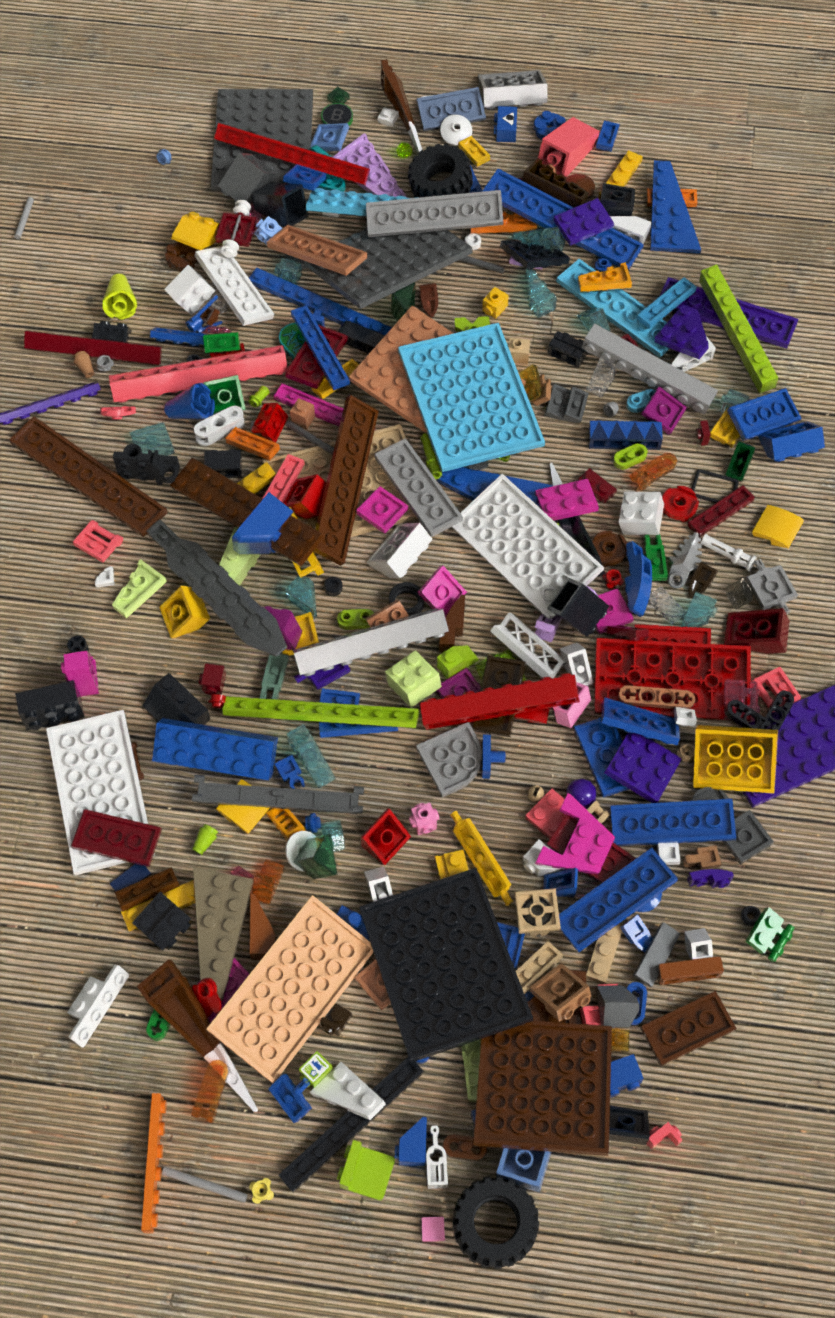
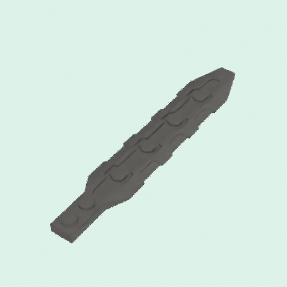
M160 519L146 531L166 552L168 567L178 577H181L192 588V591L213 609V612L220 619H224L246 645L275 657L287 648L276 618L264 607H261L243 586H239L221 565L218 566L197 542L180 539Z

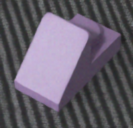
M541 614L536 621L535 634L542 640L552 642L561 619L556 615L552 619H548Z

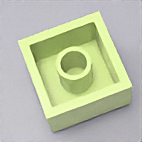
M416 650L385 671L388 685L410 708L442 687L439 673Z

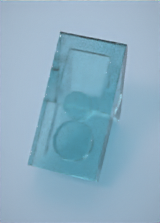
M341 820L321 823L325 852L344 850L345 841Z

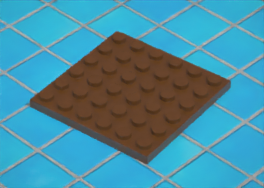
M531 1021L482 1038L474 1146L608 1156L612 1026Z

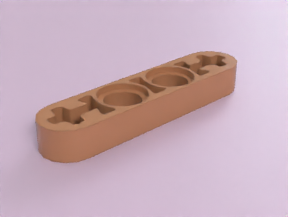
M628 685L622 687L618 694L620 702L633 706L668 709L681 707L690 709L695 703L694 694L687 690ZM629 691V695H636V692H639L638 701L635 700L636 696H630L629 699H626V696L622 694ZM644 692H648L652 695V700L644 701L641 695ZM663 694H669L672 698V701L670 703H664L661 700V696ZM675 695H678L677 699H683L684 696H687V699L691 700L688 704H684L683 700H678L677 704H674Z

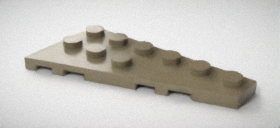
M193 867L200 981L204 978L214 980L217 986V994L220 1001H223L254 880Z

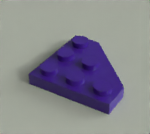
M682 305L654 337L655 343L696 359H700L709 349V343L698 310L686 305Z

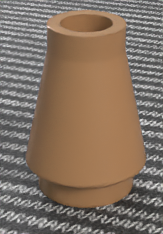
M85 351L76 353L73 356L74 364L84 374L85 378L94 376L95 372L90 355Z

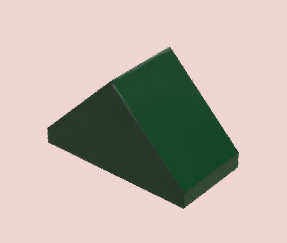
M738 441L725 475L743 481L756 447Z

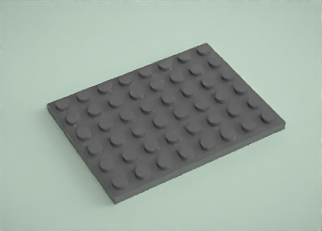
M218 89L215 133L218 123L309 150L312 142L313 89ZM214 139L211 190H222L218 187V184L239 153L252 154L271 169L276 175L270 183H287L283 182V176L296 164Z
M368 228L344 240L338 241L339 243L367 252V259L347 276L304 261V265L351 303L362 309L472 254L473 250L470 245L448 230L368 237Z

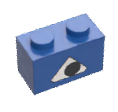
M498 106V113L494 114V123H497V125H494L493 135H497L496 142L516 143L517 107Z

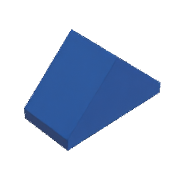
M571 868L544 875L543 889L556 888V895L558 897L575 898L578 869Z

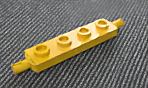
M458 811L452 812L450 816L456 824L453 832L475 868H477L493 897L501 896L505 905H510L513 900L507 891L512 884L471 819L462 820Z

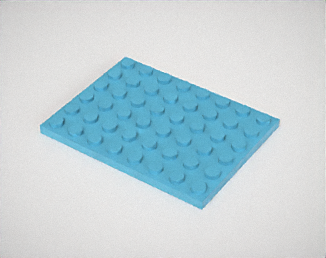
M499 323L398 347L400 359L441 472L545 446V440Z

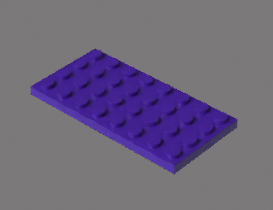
M835 685L793 703L778 731L775 792L742 791L752 808L835 770ZM778 712L771 713L775 720H780ZM753 721V722H751V723H749V724H750V725H755V721Z

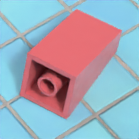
M572 117L542 139L538 158L542 160L543 165L552 164L556 168V174H563L567 177L596 146L600 131Z

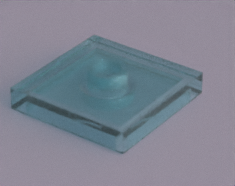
M164 422L130 432L133 444L139 445L143 454H148V449L153 453L155 450H158L159 455L175 453Z

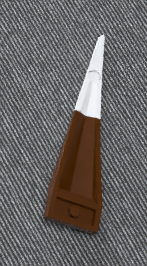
M387 59L381 60V85L384 95L394 109L399 112V117L407 129L418 154L422 148L402 81L393 72L392 66H389Z
M167 960L142 981L137 988L148 1004L204 1057L254 1112H257L258 1108L224 1046L206 1030L210 1025V1021L186 977H183L172 960Z

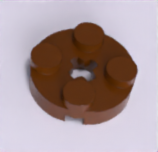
M180 242L169 244L166 247V263L171 269L173 267L181 272L187 265L192 268L195 267L198 261L195 258V253L198 249Z
M602 531L594 537L592 542L601 558L603 567L618 565L626 559L627 541L621 534H614L613 531ZM606 546H609L610 548L613 547L614 549H612V551H607Z

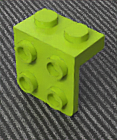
M353 1140L351 1146L347 1145L344 1158L347 1159L345 1167H340L337 1180L340 1181V1188L381 1201L384 1198L395 1159L393 1156L362 1147V1142Z

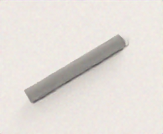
M32 197L27 198L14 235L16 239H21L34 202Z

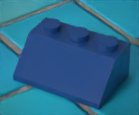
M808 421L782 427L758 436L767 457L775 462L784 461L786 457L790 456L800 457L802 453L806 452L816 453L819 449L825 448L823 427Z

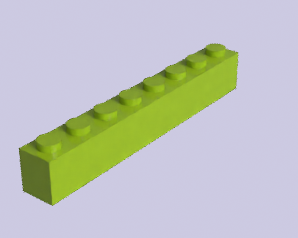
M716 264L701 270L699 282L759 394L776 388L778 376L718 265Z

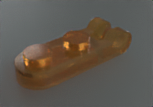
M664 453L634 471L629 478L638 484L637 487L643 491L650 484L673 471L677 465V458L671 453Z
M214 1060L209 1063L192 1111V1117L197 1119L199 1117L204 1118L209 1123L214 1122L229 1075V1066L223 1060ZM204 1102L210 1104L209 1110L203 1109Z

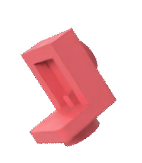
M667 1122L661 1128L656 1126L649 1131L650 1136L646 1144L652 1149L668 1136L675 1146H678L682 1141V1134L675 1125L671 1126Z

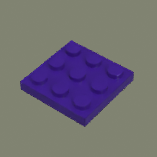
M627 733L604 774L649 802L657 803L682 758L653 740L645 738L643 735Z

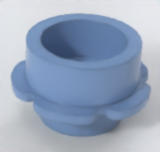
M160 149L156 155L158 162L162 165L170 164L172 160L171 153L166 149Z

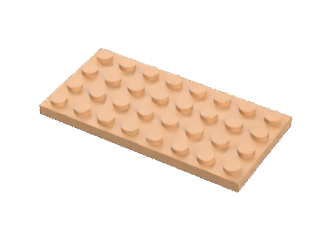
M312 895L206 1030L273 1084L319 1025L321 1018L326 1016L373 954L371 943Z

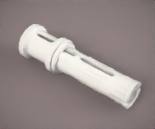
M707 534L704 535L701 541V545L731 559L733 564L737 563L745 567L747 571L752 569L757 559L756 556L752 557L744 553L743 549L738 548L736 550ZM713 543L726 549V551L714 546Z

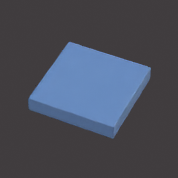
M348 123L319 124L310 147L317 145L324 151H341L349 130Z

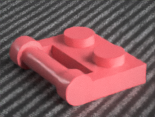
M91 520L76 537L73 544L75 547L104 563L116 547L122 544L123 537L109 532L99 526L98 522ZM92 532H97L110 540V543L94 535Z
M781 667L751 681V687L756 689L768 708L773 700L762 686L765 682L775 696L779 692L787 690L793 695L794 703L801 699L800 694ZM782 697L783 701L779 705L780 707L786 703L785 697Z

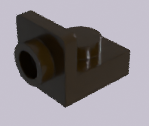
M335 1003L326 1016L320 1020L322 1030L331 1036L333 1034L340 1036L352 1017V1012Z

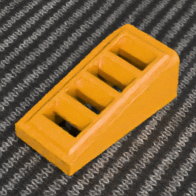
M272 808L266 812L269 819L286 841L294 833L305 831L304 826L289 809ZM283 811L285 812L284 814L276 818L277 815H279Z

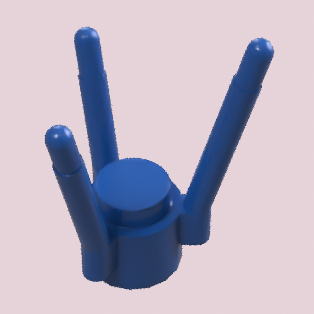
M217 295L196 315L185 322L191 332L197 331L202 333L207 329L222 324V321L213 323L212 327L209 325L202 327L204 322L200 318L201 314L218 298Z

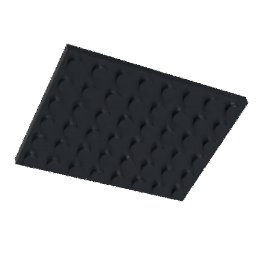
M477 868L359 907L410 1063L533 1021L532 1013Z

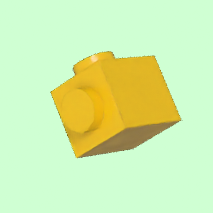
M494 287L483 299L482 311L496 319L508 306L509 295Z

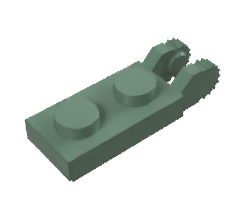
M269 654L261 684L260 699H266L267 690H272L273 695L271 699L278 700L289 655L279 654L275 657Z

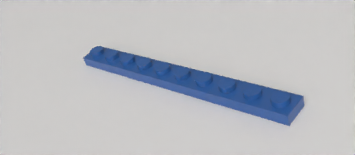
M256 268L249 277L255 287L300 307L307 305L311 312H314L315 309L321 310V316L340 325L344 321H351L383 335H386L392 329L388 325L259 268Z

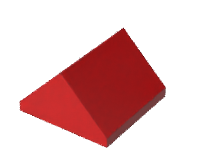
M387 808L361 836V847L381 864L386 865L411 838V835L393 812Z

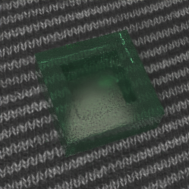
M336 87L327 95V99L331 103L344 104L350 99V94Z

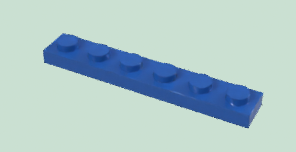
M305 305L291 310L293 320L332 389L336 390L350 385L347 374L308 306Z

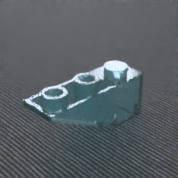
M558 227L514 232L511 240L522 241L521 243L529 246L531 243L545 246L544 249L554 251V249L563 251L566 242Z
M525 269L529 308L540 318L555 310L557 298L547 288L546 283L540 280L535 270Z
M304 724L287 733L289 745L318 789L336 779L314 738Z

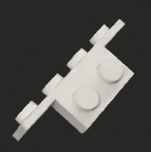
M114 965L104 982L90 976L67 1012L70 1016L79 1020L70 1033L69 1038L80 1047L86 1045L129 977V974L119 965Z

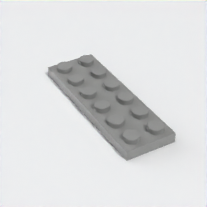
M406 438L374 454L376 461L431 537L463 521L461 513Z

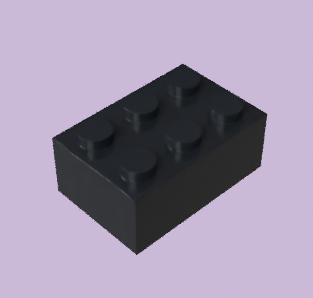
M74 680L15 693L18 713L27 731L39 730L41 727L49 725L57 726L66 721L74 722L85 717L82 699Z

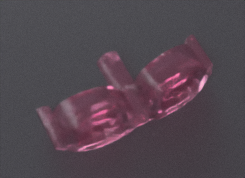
M209 326L206 328L205 334L230 333L232 331L225 327Z

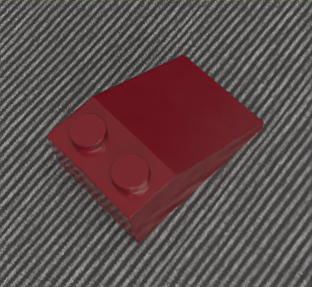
M784 608L729 612L724 645L751 646V651L765 654L786 653L790 620Z

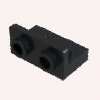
M100 321V323H94L92 338L128 342V337L132 330L123 323H117L116 326L110 325V322Z

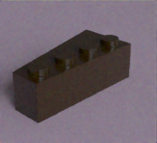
M539 158L523 173L521 181L573 208L587 201L589 193L574 182L566 181V177L563 174H556L553 172L554 168L550 165L546 167Z

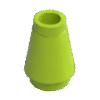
M204 824L198 831L192 850L203 855L217 838L218 831Z

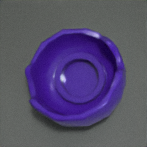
M581 778L575 779L568 784L566 795L568 793L571 794L585 809H588L595 802L596 788L591 781Z

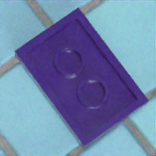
M598 198L554 216V222L570 246L614 227L613 220Z

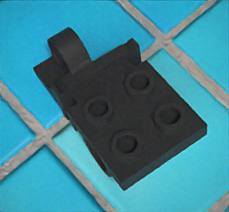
M129 444L124 448L123 452L114 451L113 454L117 473L124 479L131 478L143 481L156 479L157 485L161 486L163 482H174L180 468L178 456L159 455L158 450H155L153 453L150 449H148V454H143L141 447L137 444ZM166 472L173 473V475L170 477L164 476Z

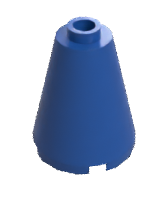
M198 383L167 401L164 412L170 419H207L214 413L215 402L214 399L210 398V389L206 385Z

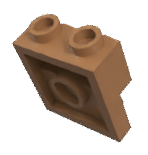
M562 963L529 987L530 992L545 1005L546 1011L559 1022L563 1019H570L574 1014V1010L579 1006L585 1007L588 1005L591 998L589 986Z

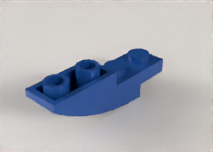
M631 541L626 544L630 576L625 578V591L628 596L627 605L629 610L641 617L645 613L650 598L652 564L651 560L643 555L642 547Z

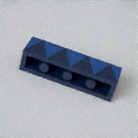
M595 420L590 421L589 449H625L634 444H642L647 450L661 449L663 441L662 422Z

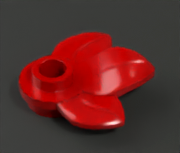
M204 978L198 984L193 985L192 990L205 1014L209 1017L213 1012L219 1014L221 1011V1001L217 994V986L214 980Z

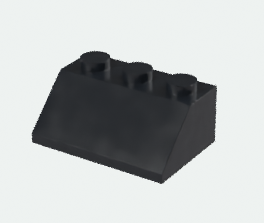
M170 673L166 674L153 686L143 704V708L157 721L165 718L205 725L211 720L208 709Z

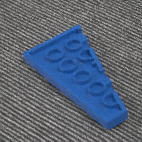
M654 160L650 251L701 253V247L671 161Z
M461 467L442 472L441 478L436 479V481L473 501L500 474ZM506 476L538 507L539 504L535 496V490L553 486Z

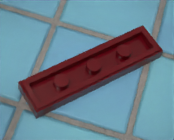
M742 485L690 520L687 526L694 533L698 532L700 538L753 502L755 496Z

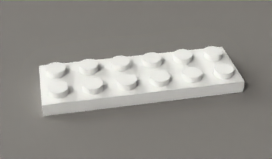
M222 246L196 251L195 258L243 326L273 319V311L235 258H227L221 253Z

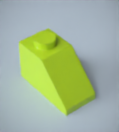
M468 645L453 646L437 656V668L448 679L478 662L479 658Z

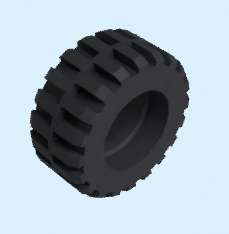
M435 144L434 147H426V150H421L418 156L415 155L408 167V179L414 198L469 193L473 185L469 159L461 149L453 145L450 147L449 144ZM437 173H452L448 178L442 181L429 180L433 175Z
M490 1176L483 1177V1180H476L471 1183L470 1187H466L455 1204L453 1230L456 1243L459 1244L462 1253L470 1258V1261L481 1264V1267L501 1269L505 1266H513L530 1252L536 1240L539 1229L538 1209L534 1205L532 1195L529 1196L526 1192L527 1189L523 1185H517L515 1180L511 1178L506 1180L503 1179V1176H496V1178H490ZM489 1201H500L512 1208L516 1216L517 1227L514 1235L508 1241L501 1244H491L484 1241L475 1229V1214L484 1203Z

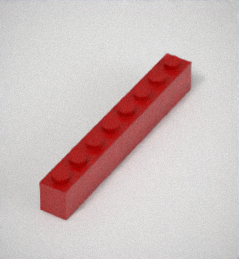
M565 673L561 674L558 678L544 677L536 682L528 680L521 682L520 685L506 684L498 689L485 688L482 692L476 693L468 691L460 696L447 695L444 696V699L438 700L430 698L420 703L423 726L426 730L579 703L580 698L575 674Z

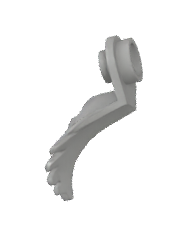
M698 532L689 535V539H684L685 545L679 544L681 551H673L676 557H669L673 565L667 580L673 588L683 587L690 571L698 568V565L695 563L702 561L696 557L702 554V551L698 550L702 548V545L698 543L701 541ZM674 576H679L681 580L676 582Z

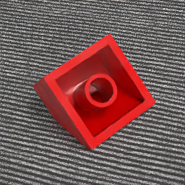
M318 474L296 479L283 503L287 507H291L296 516L304 519L316 517L319 515L326 482Z

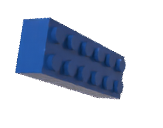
M162 718L156 724L152 761L269 781L274 772L278 737Z

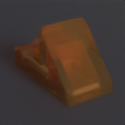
M265 859L260 873H256L251 893L255 894L258 901L271 904L285 866Z

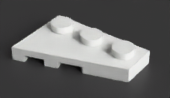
M342 1062L310 1091L312 1096L327 1100L330 1104L339 1105L346 1108L347 1111L371 1120L386 1105L383 1099Z

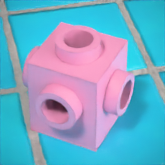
M420 803L411 809L409 821L411 827L416 829L418 835L430 833L437 829L439 815L436 808H432L431 803Z

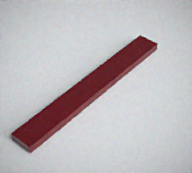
M26 330L24 333V348L67 354L85 351L91 357L107 355L111 359L161 364V346Z

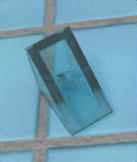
M590 308L578 314L577 317L588 331H590L595 323L611 332L603 308Z

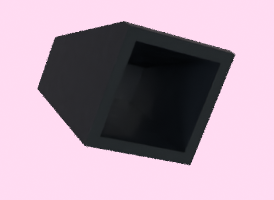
M271 182L251 193L254 210L266 217L269 216L283 227L287 225L294 226L309 217L302 184Z
M568 578L547 609L580 634L588 637L595 631L599 620L607 614L609 605L584 584Z

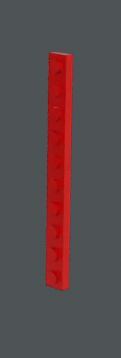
M221 123L217 125L214 137L216 140L366 185L370 172L369 168Z

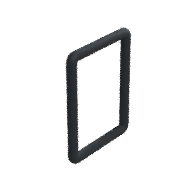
M698 469L691 489L695 490L700 473L735 482L733 491L737 489L739 481L731 477ZM696 494V498L711 501L714 503L720 501L717 499Z

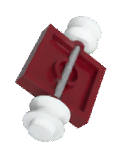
M237 200L235 202L234 214L223 212L216 235V243H222L221 253L227 258L236 257L239 246L249 247L257 220L256 217L249 216L251 205L246 200Z

